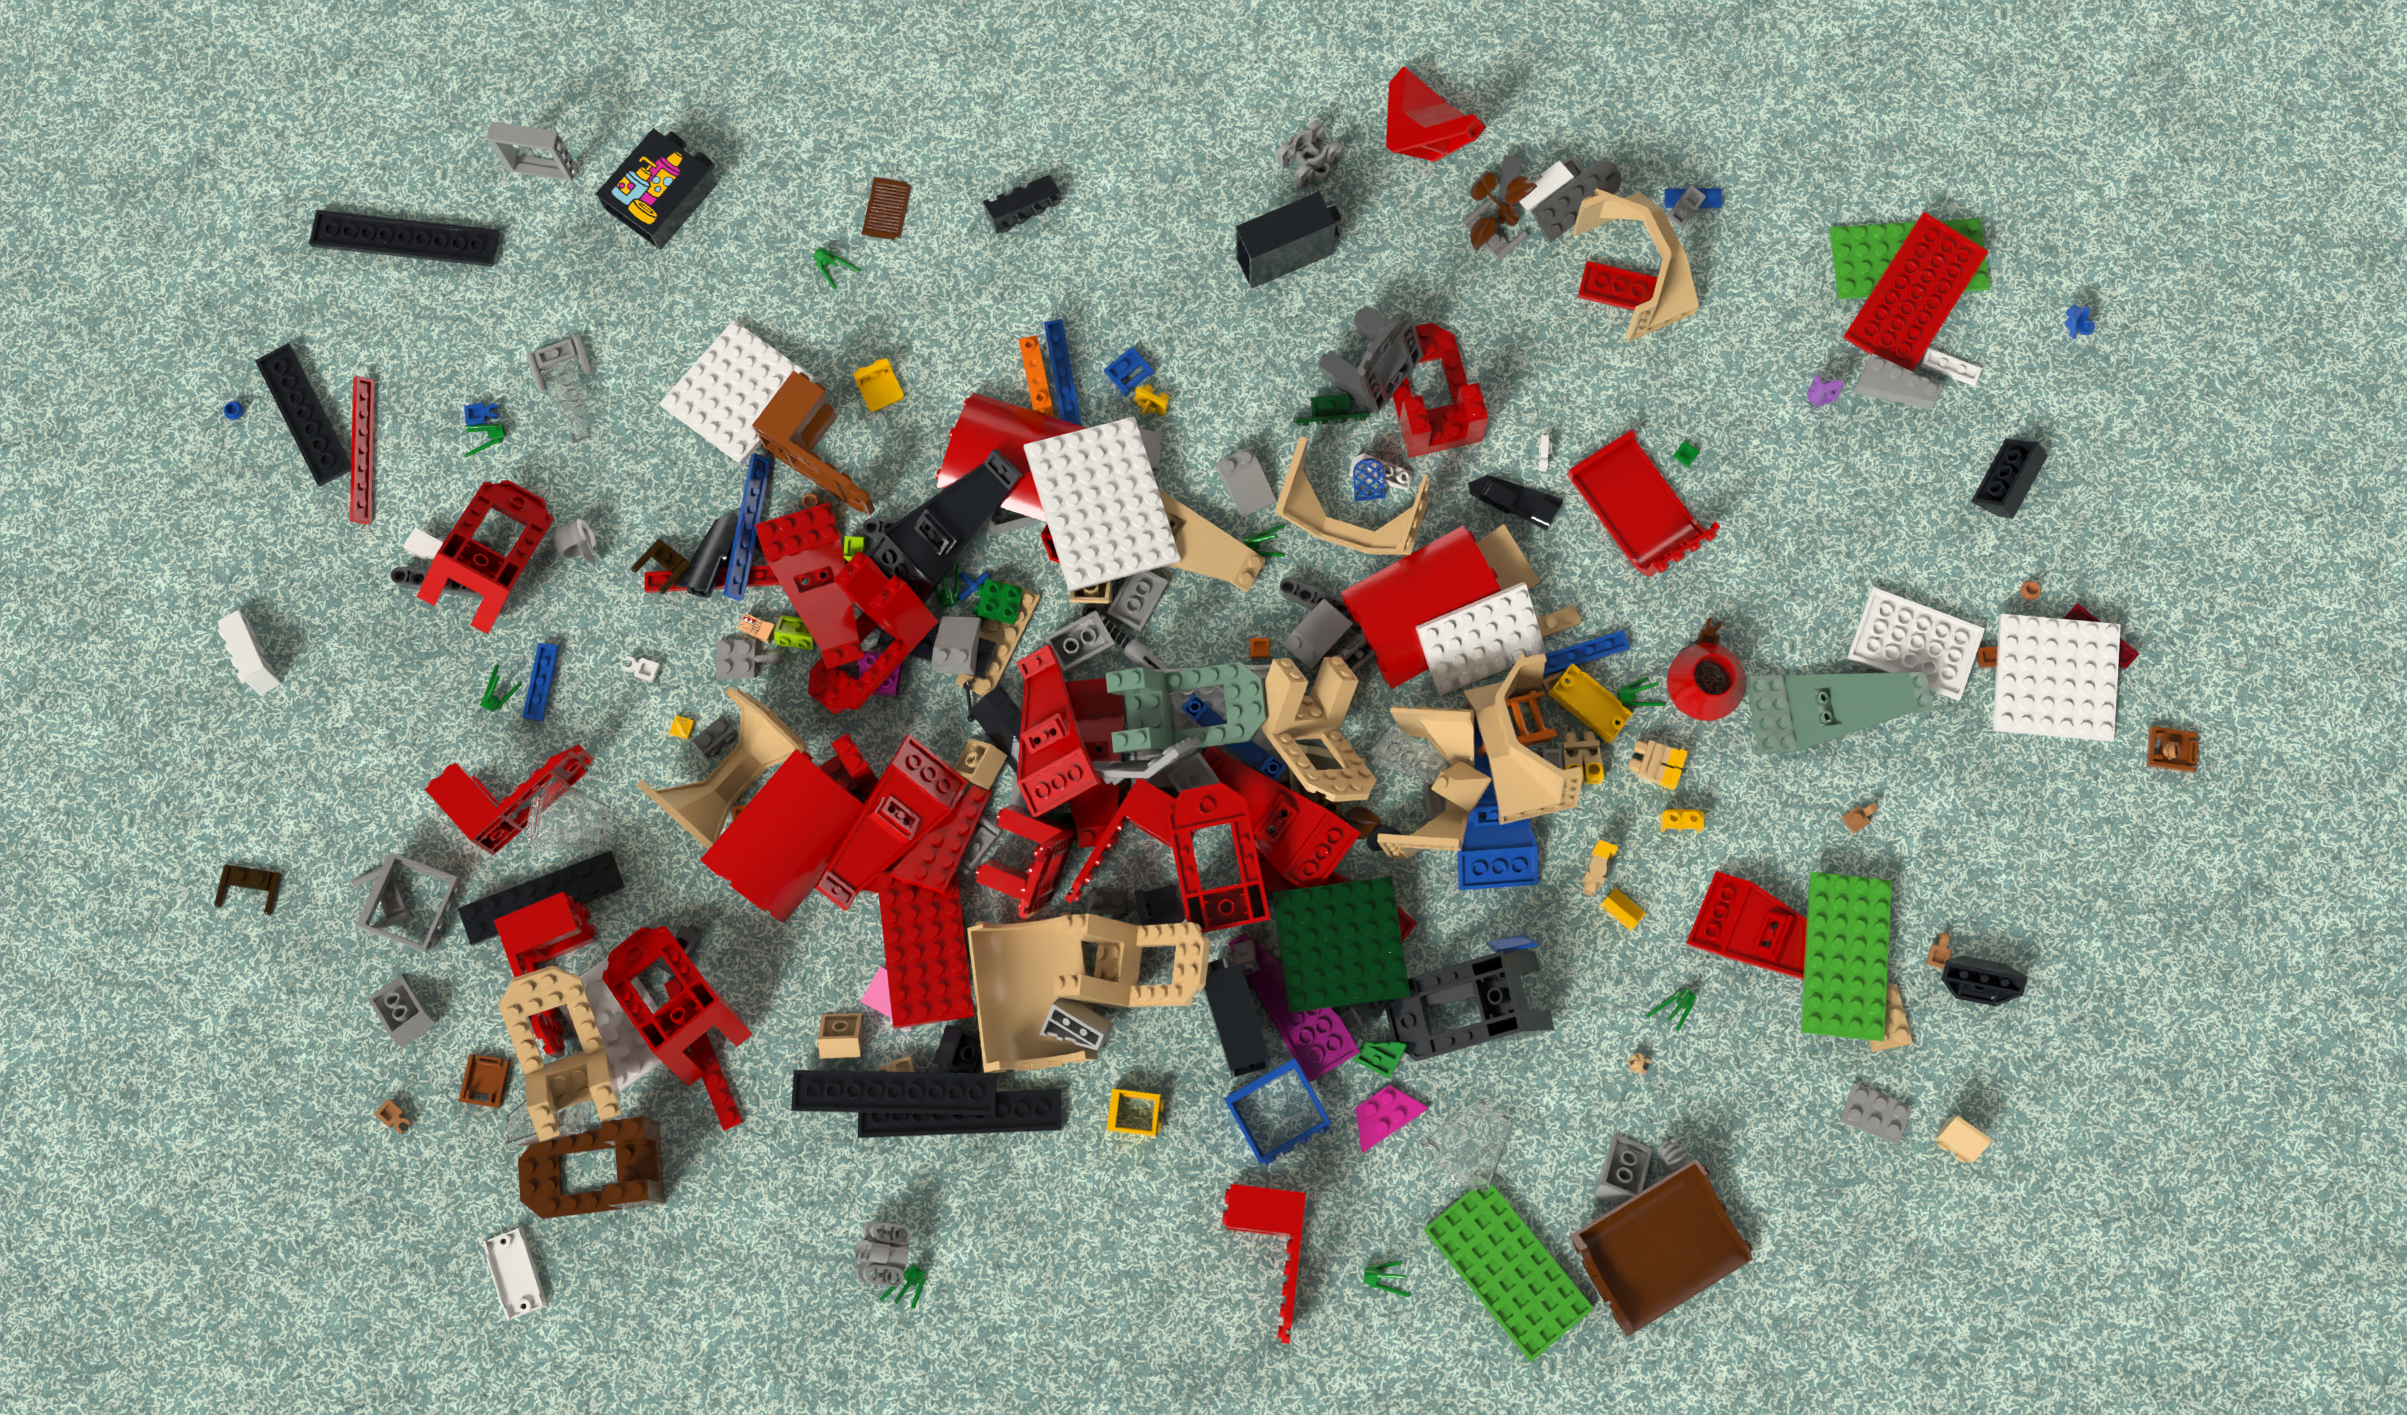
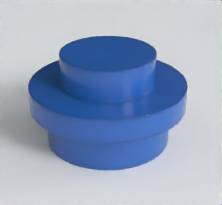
M236 401L228 402L224 407V414L230 420H237L244 413L243 406Z

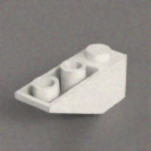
M1365 453L1352 459L1349 476L1353 477L1354 467L1359 461L1374 458L1383 465L1385 486L1409 490L1413 472ZM1373 463L1371 466H1373L1374 468H1376V467L1378 466V464H1377V463ZM1362 464L1358 468L1362 470L1366 465ZM1368 467L1364 472L1369 474L1373 470ZM1375 472L1372 477L1376 479L1380 474ZM1361 474L1358 478L1363 480L1366 476ZM1368 478L1365 482L1371 483L1373 480Z
M415 527L403 547L409 553L424 561H433L445 539L441 537L436 539L432 537L433 533L424 528L421 531Z

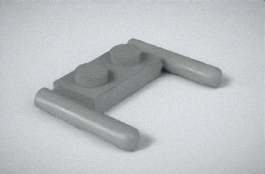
M1488 198L1461 221V224L1470 232L1474 223L1483 217L1481 214L1495 202ZM1496 230L1494 235L1483 246L1500 261L1527 238L1528 233L1522 231L1512 241L1507 243V240Z
M575 336L573 339L564 340L526 355L537 389L540 392L545 390V385L539 370H545L578 358L577 356H579L584 373L586 375L592 373L580 336Z
M982 816L979 822L983 826L972 837L957 870L965 877L971 874V871L976 868L998 840L997 838L1003 833L1001 828L984 816Z
M382 868L351 880L350 885L356 887L371 880H374L375 883ZM393 871L380 900L387 919L371 925L379 929H385L410 919Z

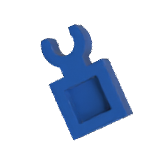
M483 403L465 405V423L467 426L486 423V418L499 419L497 413L491 414L494 409H499L497 404H489L486 408Z

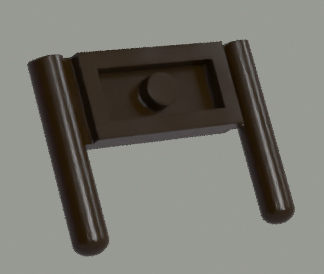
M658 538L631 567V571L637 573L652 557L672 573L658 589L660 594H665L692 564Z
M224 864L214 906L217 908L222 907L227 885L267 891L269 893L264 914L269 916L273 912L282 874Z

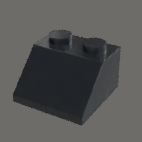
M946 1025L933 1063L958 1073H979L983 1063L980 1036L959 1027Z

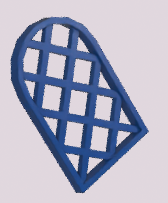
M1367 458L1355 465L1353 470L1355 501L1385 498V471L1379 460ZM1373 463H1377V464H1378V466H1377L1376 468H1374V467L1371 466V465H1372ZM1362 464L1366 465L1362 470L1358 468ZM1368 467L1373 470L1369 474L1364 472ZM1375 472L1380 474L1376 479L1372 477ZM1361 474L1366 476L1363 480L1358 478ZM1368 478L1373 480L1370 484H1367L1365 481ZM1375 483L1380 485L1377 489L1372 487ZM1362 484L1366 486L1363 491L1359 489ZM1369 488L1373 490L1370 495L1365 493Z

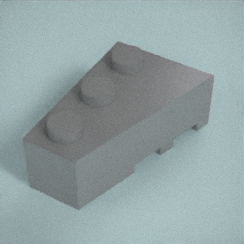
M1059 997L1052 1004L1040 1035L1055 1036L1057 1040L1063 1041L1066 1039L1073 1041L1076 1045L1098 1050L1109 1039L1115 1024L1077 1001Z

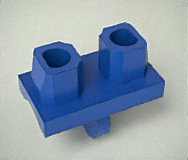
M2074 304L2066 312L2069 318L2065 321V326L2070 329L2069 336L2073 340L2078 332L2082 335H2090L2095 331V323L2089 320L2091 308L2087 305L2081 309Z

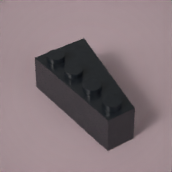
M1050 175L1028 183L1026 188L1017 187L1009 195L1005 196L1002 193L997 195V199L990 202L987 199L982 202L988 221L996 234L1008 232L1016 224H1023L1032 215H1040L1049 206L1055 207L1062 199L1061 193Z

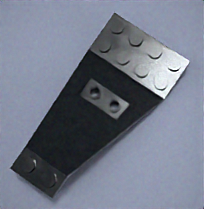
M998 449L992 450L982 465L884 530L866 556L872 559L888 580L895 575L906 582L922 603L925 604L942 579L1004 502L1023 475Z

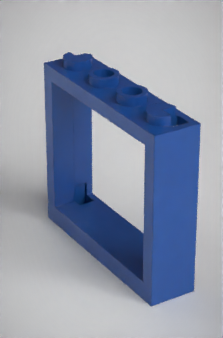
M1296 1058L1224 1098L1259 1164L1265 1162L1268 1165L1277 1160L1276 1155L1281 1152L1284 1155L1294 1150L1293 1146L1300 1142L1303 1145L1312 1140L1311 1135L1317 1132L1319 1135L1330 1129L1329 1125L1332 1124ZM1295 1069L1323 1121L1270 1152L1263 1154L1236 1102Z

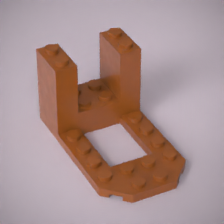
M793 370L752 424L756 434L768 453L858 512L862 513L866 510L865 513L871 516L875 508L873 501L870 499V494L857 487L846 473H838L832 464L821 462L820 457L811 452L837 417L832 406L827 403L823 404L828 398L825 392L826 389L817 382L814 384L809 381L810 378L804 373L800 372L798 374Z

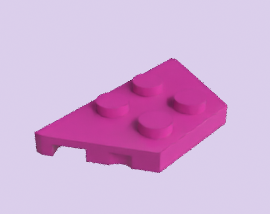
M1390 1085L1357 1106L1356 1116L1362 1153L1428 1110V1108Z

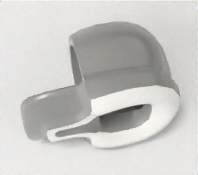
M578 518L557 529L554 535V544L562 558L571 559L582 555L585 561L592 562L593 566L595 565L594 549L596 548V539L590 526L585 521Z

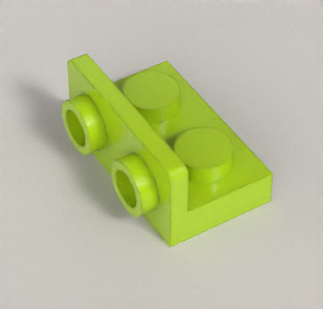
M779 616L774 630L775 644L784 647L813 650L814 639L801 618Z

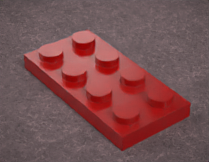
M1586 261L1577 298L1634 311L1636 306L1653 298L1658 277Z

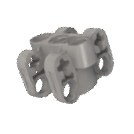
M1319 120L1313 121L1306 130L1293 135L1289 142L1284 143L1277 151V163L1283 169L1295 161L1301 166L1295 172L1294 178L1295 183L1301 189L1310 184L1313 179L1319 183L1327 181L1329 178V167L1335 165L1342 157V146L1338 141H1334L1327 147L1324 146L1322 153L1315 148L1324 137V126ZM1318 170H1324L1325 172H1324V173H1318L1317 171H1318Z
M870 1221L863 1227L865 1238L858 1241L856 1246L855 1258L860 1263L855 1270L856 1278L862 1282L897 1287L904 1280L911 1231L903 1225ZM901 1229H903L906 1232V1237L904 1240H902L903 1235ZM876 1230H883L882 1234L876 1233ZM888 1231H891V1240L889 1239L890 1235H887ZM869 1272H876L875 1276L869 1275ZM898 1273L899 1278L897 1282L892 1283L894 1281V1278L896 1277V1274Z

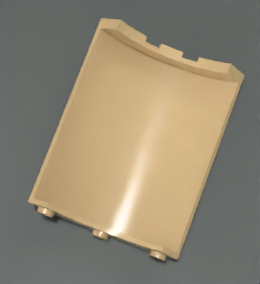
M1071 912L1059 914L1060 917L1028 922L1026 919L1018 920L1015 924H987L986 921L976 922L975 926L967 928L984 1073L1006 1072L1009 1069H1015V1071L1063 1066L1064 1063L1074 1062L1076 1064L1098 1059L1097 1050L1076 1045L1073 1041L1066 1039L1063 1041L1057 1040L1055 1036L1040 1035L1052 1004L1059 998L1053 996L1056 976H1087L1083 941L1061 936L1063 916L1072 915ZM1077 1001L1092 1010L1091 1004Z

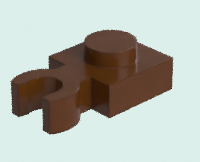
M1708 618L1705 622L1706 630H1700L1696 644L1711 643L1717 645L1720 635L1715 634V632L1720 629L1721 622L1718 621L1716 627H1712L1710 625L1712 618Z

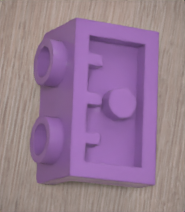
M1814 376L1807 391L1808 400L1813 402L1814 407L1836 401L1844 386L1842 380L1834 381L1832 379L1822 384L1820 376Z

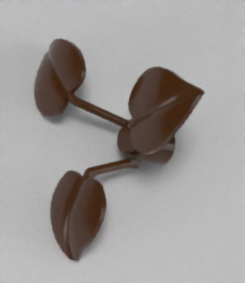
M1485 172L1474 182L1471 188V197L1474 200H1483L1488 195L1500 207L1498 210L1499 218L1490 216L1486 219L1481 217L1472 226L1470 240L1477 251L1494 235L1497 229L1496 221L1501 224L1505 222L1509 226H1514L1519 221L1520 216L1513 208V205L1538 186L1525 176H1518L1513 179L1507 186V194L1504 196L1505 202L1509 205L1506 206L1502 205L1490 193L1498 184L1497 177L1493 173Z
M1304 786L1302 787L1305 797L1316 803L1321 800L1324 804L1323 807L1329 809L1361 833L1357 840L1366 839L1376 826L1381 825L1378 817L1364 807L1352 808L1349 811V818H1346L1341 811H1338V806L1335 802L1325 800V794L1318 791L1314 794L1307 791Z

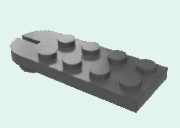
M1607 160L1597 161L1531 211L1546 241L1551 243L1575 225L1582 201L1588 196H1593L1596 188L1613 195L1618 191L1621 185V173L1617 171L1618 167L1614 163Z

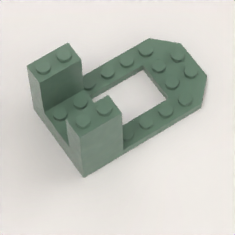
M1243 662L1167 673L1144 667L1106 673L1107 693L1125 696L1128 730L1111 733L1113 753L1139 757L1162 754L1170 746L1188 737L1191 739L1198 737L1202 742L1195 749L1251 742L1256 735L1255 733L1268 719L1264 679L1250 670ZM1224 686L1227 724L1174 731L1170 693Z

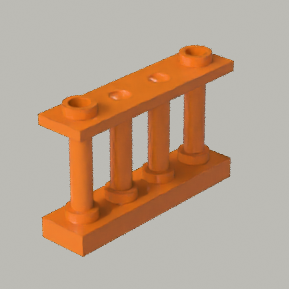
M1035 335L1020 338L1018 340L1033 411L1054 417L1038 337Z
M1536 690L1525 693L1524 696L1505 700L1507 707L1512 706L1520 732L1519 737H1516L1517 741L1525 747L1552 741L1557 737L1555 728L1548 730L1545 727L1537 702L1545 695L1544 691L1537 693ZM1530 703L1538 729L1536 730L1537 733L1530 734V731H1527L1520 704ZM1484 742L1477 749L1479 757L1487 755Z

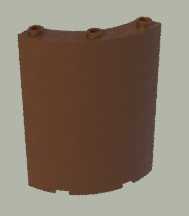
M1697 1159L1570 1235L1576 1252L1580 1253L1583 1258L1581 1263L1604 1303H1610L1608 1306L1613 1312L1612 1316L1626 1337L1753 1260L1752 1246L1747 1240L1742 1239L1725 1212L1727 1210L1725 1204L1721 1199H1718L1712 1187L1708 1168L1705 1164L1701 1165Z

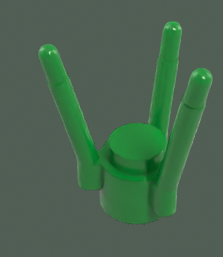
M824 247L817 249L813 255V258L817 261L816 266L822 271L833 289H837V287L823 267H827L830 264L838 267L839 264L833 259L858 273L861 272L860 269L834 255L831 251H827Z
M503 424L466 425V432L487 431L489 439L493 438V440L466 453L465 457L494 444L502 443L501 438H505Z
M1282 524L1254 535H1248V537L1243 538V543L1259 555L1284 557V553L1257 551V549H1260V541L1277 537V534H1267L1285 528V525Z
M957 563L954 592L952 589H948L946 576L942 579L943 590L941 594L938 587L934 590L938 604L941 603V607L957 605L956 601L959 600L960 563Z
M498 665L494 666L480 706L492 712L495 709L500 710L502 705L522 685L519 682L498 702L499 697L493 695L500 678L498 675L496 676Z
M1648 677L1617 689L1618 698L1626 707L1666 705L1665 702L1633 701L1636 699V692L1659 685V682L1633 688L1647 681Z
M1684 988L1681 992L1677 990L1673 996L1654 1008L1646 1017H1651L1677 999L1675 1002L1678 1006L1668 1017V1020L1671 1021L1681 1008L1685 1009L1676 1027V1030L1679 1031L1690 1010L1694 1007L1693 1002L1697 997L1687 988Z
M1401 1261L1370 1264V1267H1365L1364 1283L1369 1284V1287L1410 1297L1409 1293L1377 1283L1381 1282V1278L1405 1279L1406 1275L1381 1273V1270H1379L1381 1268L1401 1265Z
M914 1265L910 1269H906L904 1279L907 1283L898 1294L894 1304H898L911 1284L916 1287L918 1283L911 1309L915 1308L921 1289L926 1282V1279H924L926 1273ZM891 1286L879 1300L883 1301L896 1287Z

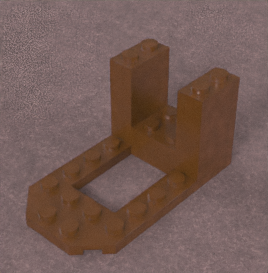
M644 1116L602 1121V1129L563 1133L541 1142L536 1137L518 1159L520 1201L541 1219L665 1204L660 1122ZM615 1148L617 1183L606 1184V1190L562 1195L560 1155Z

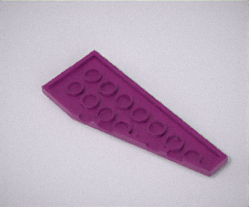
M1243 933L1228 943L1233 953L1234 944L1253 940L1255 943L1256 961L1260 966V970L1252 974H1246L1291 1054L1298 1060L1310 1083L1361 1052L1343 1019L1332 1008L1289 1013L1282 964L1247 933Z

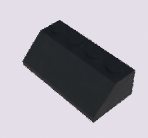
M2005 439L1971 502L1998 517L2013 519L2048 455L2038 442Z
M1000 684L982 697L969 711L997 749L1007 755L1005 760L1016 773L1018 771L1022 712ZM1038 737L1037 741L1039 744L1041 742V739Z

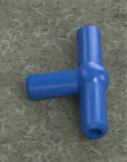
M985 571L974 581L965 572H961L959 578L968 587L958 595V598L964 601L973 592L978 590L979 584L982 585L985 579L990 578V574Z

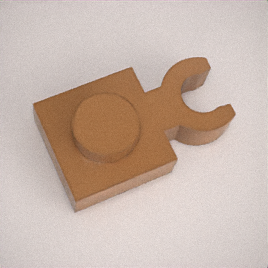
M389 1098L374 1113L386 1126L391 1128L395 1125V1130L398 1133H405L401 1128L403 1123L412 1126V1122L409 1119L401 1117L405 1112Z

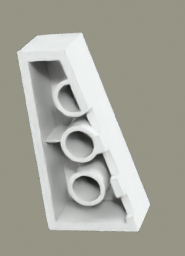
M237 610L217 621L220 627L218 632L226 641V644H224L226 650L232 654L231 662L239 670L237 676L242 683L246 682L259 695L280 685L279 679L271 673L274 670L263 656L265 653L256 641L258 639L247 618Z

